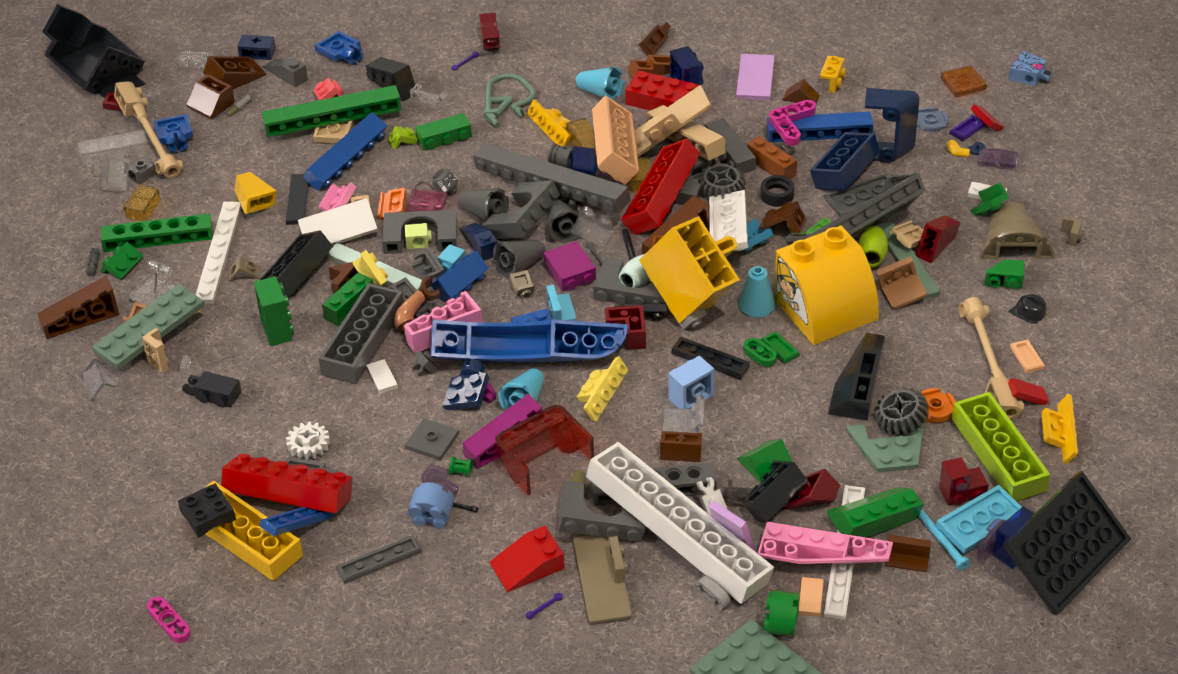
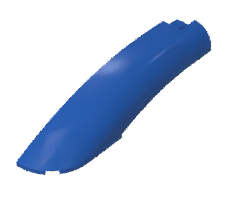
M551 319V321L516 323L433 320L430 358L463 361L477 359L481 362L507 363L569 362L601 359L611 355L622 345L627 334L628 324Z

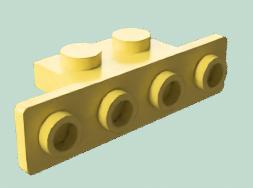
M615 357L608 369L593 371L577 396L579 401L587 402L584 410L592 421L598 420L628 372L626 365L620 357Z

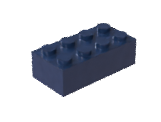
M844 132L810 169L815 188L846 190L880 152L875 133Z

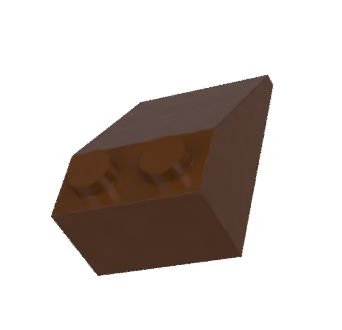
M208 56L203 72L205 76L209 74L231 85L232 89L267 75L251 57Z

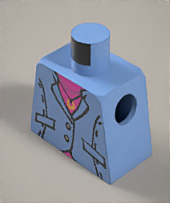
M1022 51L1010 67L1009 80L1036 86L1040 79L1049 82L1053 72L1045 70L1046 61L1044 59Z

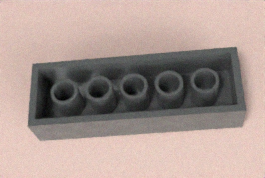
M370 283L367 284L320 355L321 375L357 384L367 368L366 365L370 363L394 325V315L397 309L404 303L402 291Z

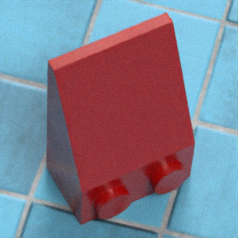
M545 525L525 533L489 562L507 592L565 569L564 553Z

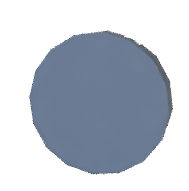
M926 107L918 110L917 128L926 132H938L945 129L948 125V115L944 111H938V108Z

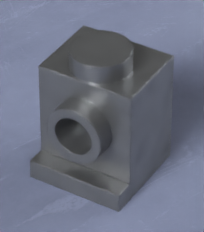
M141 158L132 165H126L128 178L139 185L156 175L155 165L150 159L146 161Z

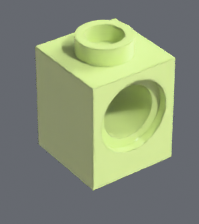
M427 223L405 225L407 249L429 248L428 241H432L431 230H427Z

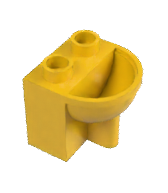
M699 216L671 228L639 260L649 279L654 283L666 302L668 309L679 323L701 309H704V311L708 310L740 280L726 259L737 248V241L731 236L714 241Z

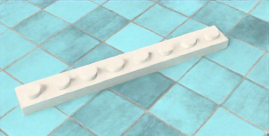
M223 202L196 292V296L204 300V304H214L242 208L240 202Z

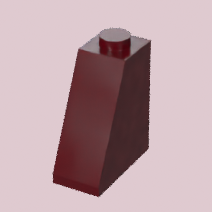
M944 215L925 223L916 256L932 263L956 237L961 222Z

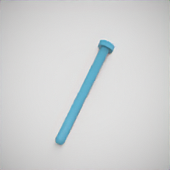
M922 509L919 516L920 520L956 561V568L959 571L968 568L971 565L968 557H963Z

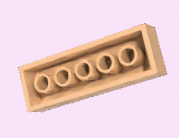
M605 95L592 109L597 164L602 172H607L614 180L626 185L639 171L632 113Z

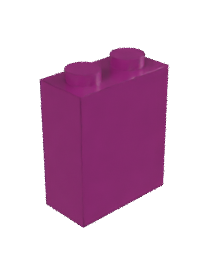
M577 241L543 252L544 265L562 292L573 290L577 286L590 284L596 280V267Z

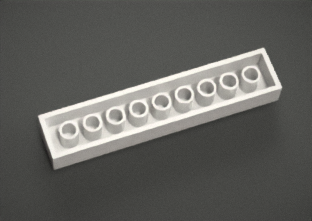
M615 443L590 460L586 474L590 481L696 568L710 577L740 604L768 584L774 566L621 443Z

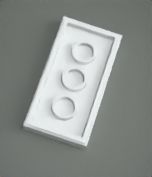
M367 198L298 220L302 234L321 230L332 245L378 231Z

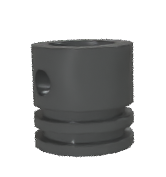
M552 144L548 153V162L569 169L575 159V149Z

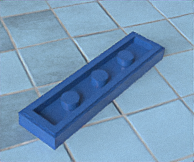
M301 507L262 519L260 527L271 535L276 536L330 519L333 513Z

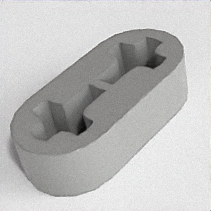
M705 575L695 582L697 590L719 610L724 609L731 603L727 592L710 577Z

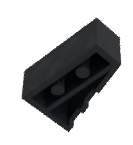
M380 57L365 65L368 78L380 87L396 85L401 102L418 94L408 64Z
M773 460L771 463L773 468L769 473L765 472L762 475L763 481L760 486L755 485L742 502L757 521L769 522L773 520L776 513L781 508L787 506L795 494L803 490L808 480L795 462Z

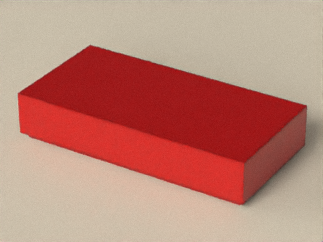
M973 104L970 108L989 128L996 131H1001L1004 128L985 108Z
M1015 378L1009 380L1008 384L1013 397L1040 405H1046L1049 402L1044 387Z

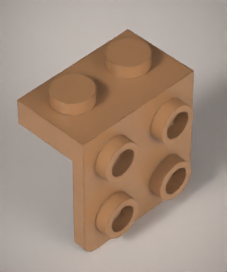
M911 256L876 270L879 284L892 309L900 308L927 296V291L916 273Z

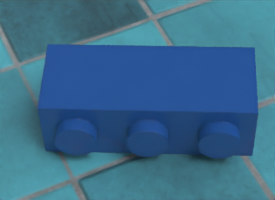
M476 250L466 255L431 283L434 291L439 290L441 301L444 302L452 298L456 299L460 296L459 292L461 290L464 292L473 286L471 282L474 280L477 282L485 276L484 272L489 268Z

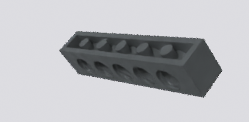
M713 462L653 469L685 496L703 495V492L697 488V482L702 481L704 487H707L708 482L706 478L708 477L714 480L713 489L717 490ZM591 481L594 506L617 504L614 499Z

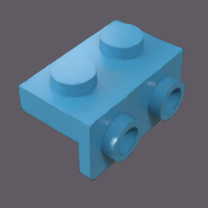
M758 219L748 222V248H745L743 252L752 250L756 244L760 245L767 242V238L773 236L772 230H760Z

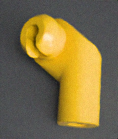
M955 140L947 142L946 147L953 156L969 158L970 149L961 148Z

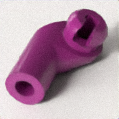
M488 383L483 398L485 402L492 403L493 400H496L497 393L492 385Z

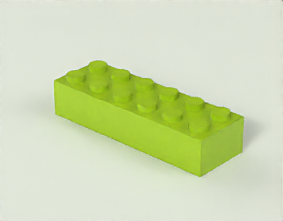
M990 392L954 403L953 422L996 483L1015 501L1048 491L1050 473Z

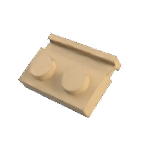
M912 220L897 225L890 231L891 235H897L896 238L901 244L909 249L919 245L923 229L918 225L914 226Z

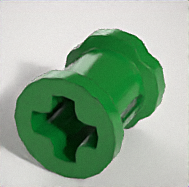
M452 456L449 464V474L459 473L470 477L473 470V459L462 460Z

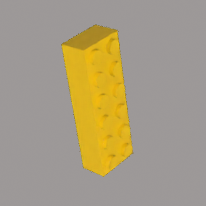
M214 480L206 486L208 487L214 483L217 484L233 507L236 520L231 523H224L212 528L206 533L207 536L272 581L303 557L299 538L290 532L276 536L271 535L260 527L261 520L268 517Z

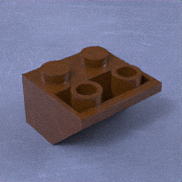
M207 74L195 83L187 102V107L212 119L235 102L232 86Z

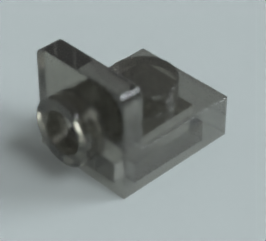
M728 480V487H724L723 499H727V507L746 508L742 502L753 488L732 487L733 480Z

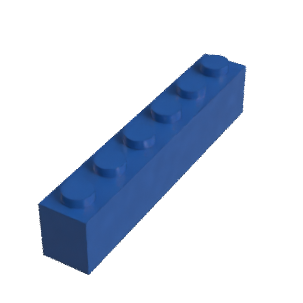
M870 111L816 114L793 121V124L801 133L800 141L839 139L844 132L873 133L874 125ZM767 117L766 130L768 141L770 143L784 142L770 124L769 117Z
M371 112L306 170L303 179L318 191L322 187L326 189L332 183L331 179H337L343 173L342 170L344 168L348 169L352 166L355 158L359 160L363 156L365 149L370 150L374 146L376 139L380 141L386 133L384 131L387 125Z

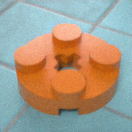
M937 388L926 389L921 392L929 406V417L926 418V422L940 423L952 418L953 406L956 401L950 393L947 392L946 395L941 392V389Z

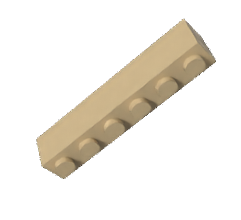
M662 105L647 112L648 121L668 107ZM693 120L667 137L674 142L687 138L698 150L699 156L707 160L726 153L724 137Z

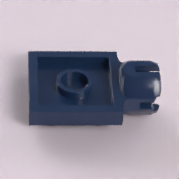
M467 359L462 365L460 374L451 378L442 405L445 410L481 406L489 381V376L487 373H484L485 367H483L481 361L477 359H471L470 361Z

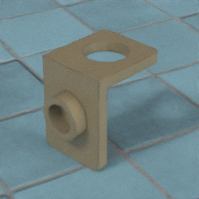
M240 256L228 270V281H232L240 271L256 279L261 278V267Z

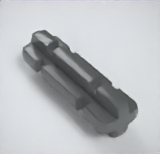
M92 247L89 251L85 270L87 276L96 275L97 270L95 269L98 267V257H100L99 248Z

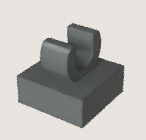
M420 350L414 355L418 361L413 363L412 368L415 370L419 369L417 371L418 375L424 376L427 370L431 373L438 370L431 359Z

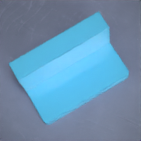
M554 285L546 286L547 300L553 319L576 320L570 295L568 293L557 295Z

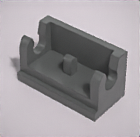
M430 247L413 256L414 259L422 258L420 261L412 263V267L421 280L430 275L434 277V281L445 273L444 268Z

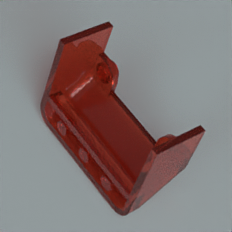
M552 405L496 436V447L509 476L527 496L531 494L529 468L526 463L556 447L564 453H573L580 449L590 460L594 458L593 436L561 405Z

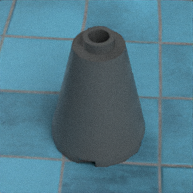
M500 188L465 190L458 199L460 207L485 221L492 214L508 213L509 198L505 196L504 192L506 191Z
M555 200L548 209L549 234L555 241H562V243L575 241L581 236L582 229L584 230V220L577 211L563 201Z
M539 240L500 242L495 245L493 250V258L498 263L496 268L505 278H509L510 274L517 273V271L521 272L543 258L545 246Z

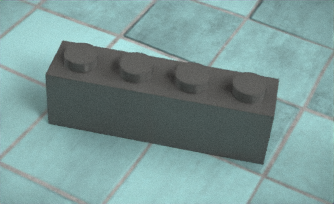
M724 118L705 123L706 128L723 136L725 139L726 153L720 155L722 161L728 163L729 166L734 165L735 168H740L743 174L756 169V157Z

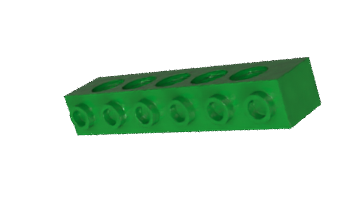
M210 213L101 226V243L104 252H113L117 246H123L126 242L138 249L213 239V225Z

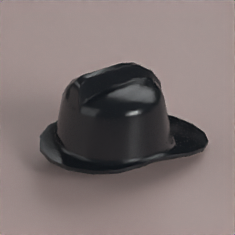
M1036 294L1024 295L1017 302L1016 306L1008 312L1029 323L1037 324L1046 315V302L1041 296Z

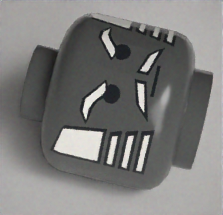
M442 168L432 176V184L441 195L447 193L451 195L457 190L458 179L450 169L444 170Z

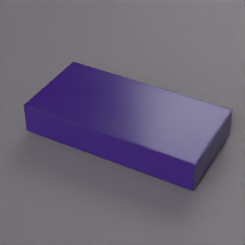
M972 115L951 129L949 134L963 142L984 128L986 124Z

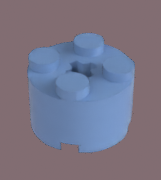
M426 482L421 483L418 488L416 486L408 508V513L413 519V523L421 526L429 523L433 524L435 528L443 529L449 520L455 500L453 493L449 490L448 493L442 490L443 486L435 483Z

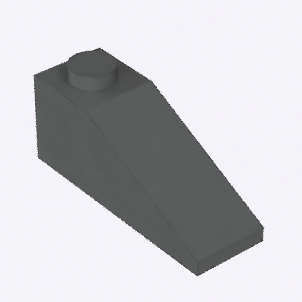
M295 58L273 59L262 66L295 88L308 80L306 65Z

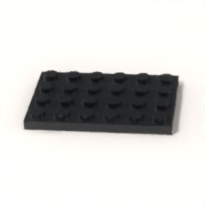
M1080 471L1003 544V547L1051 613L1056 615L1131 540V537L1084 472Z

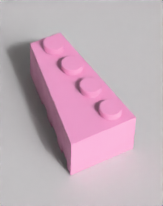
M466 291L460 293L461 297L456 300L454 298L448 300L447 305L442 308L437 306L432 309L431 314H423L404 325L407 344L414 353L430 348L433 320L483 322L480 307Z

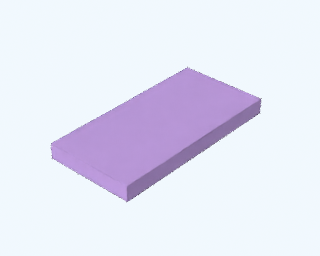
M741 54L736 99L770 100L774 55Z

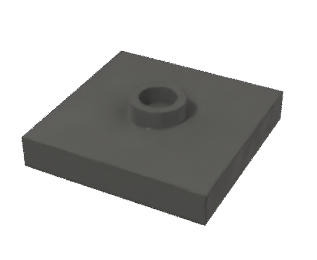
M423 418L406 442L405 449L441 461L459 435V430Z

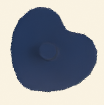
M975 142L967 148L970 149L969 153L973 155H983L986 150L985 145L981 142Z

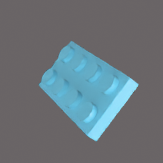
M997 485L937 520L936 527L965 554L1024 519L1027 511L1000 485Z

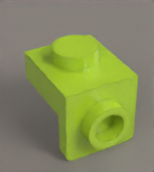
M395 126L389 134V142L393 149H397L400 142L416 144L418 141L414 130L409 127Z

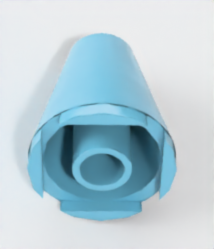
M618 67L583 71L577 75L576 84L582 90L602 98L606 95L613 101H616L614 98L616 96L620 97L624 88V80H621L623 72Z
M756 266L751 268L747 274L738 300V307L742 313L747 314L749 317H766L774 311L776 302L767 270Z
M530 369L503 385L498 394L501 407L504 410L508 409L527 394L537 402L544 383L542 372L538 369Z

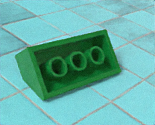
M896 487L827 511V515L841 534L867 538L919 519L924 503L913 489Z

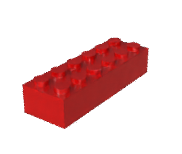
M687 138L662 147L623 215L621 221L633 234L646 233L649 230L658 229L663 224L665 216L669 213L672 203L677 199L678 192L683 188V183L690 175V171L696 164L700 154Z
M239 454L222 467L221 486L231 493L337 513L350 501L352 494L353 477L347 476L343 472L331 473L322 468L311 469L307 468L306 465L295 466L288 464L286 461L275 462L270 461L266 457H250L249 454Z

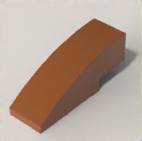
M648 55L647 60L631 59L628 72L632 78L638 70L656 75H665L682 69L684 65L678 56Z

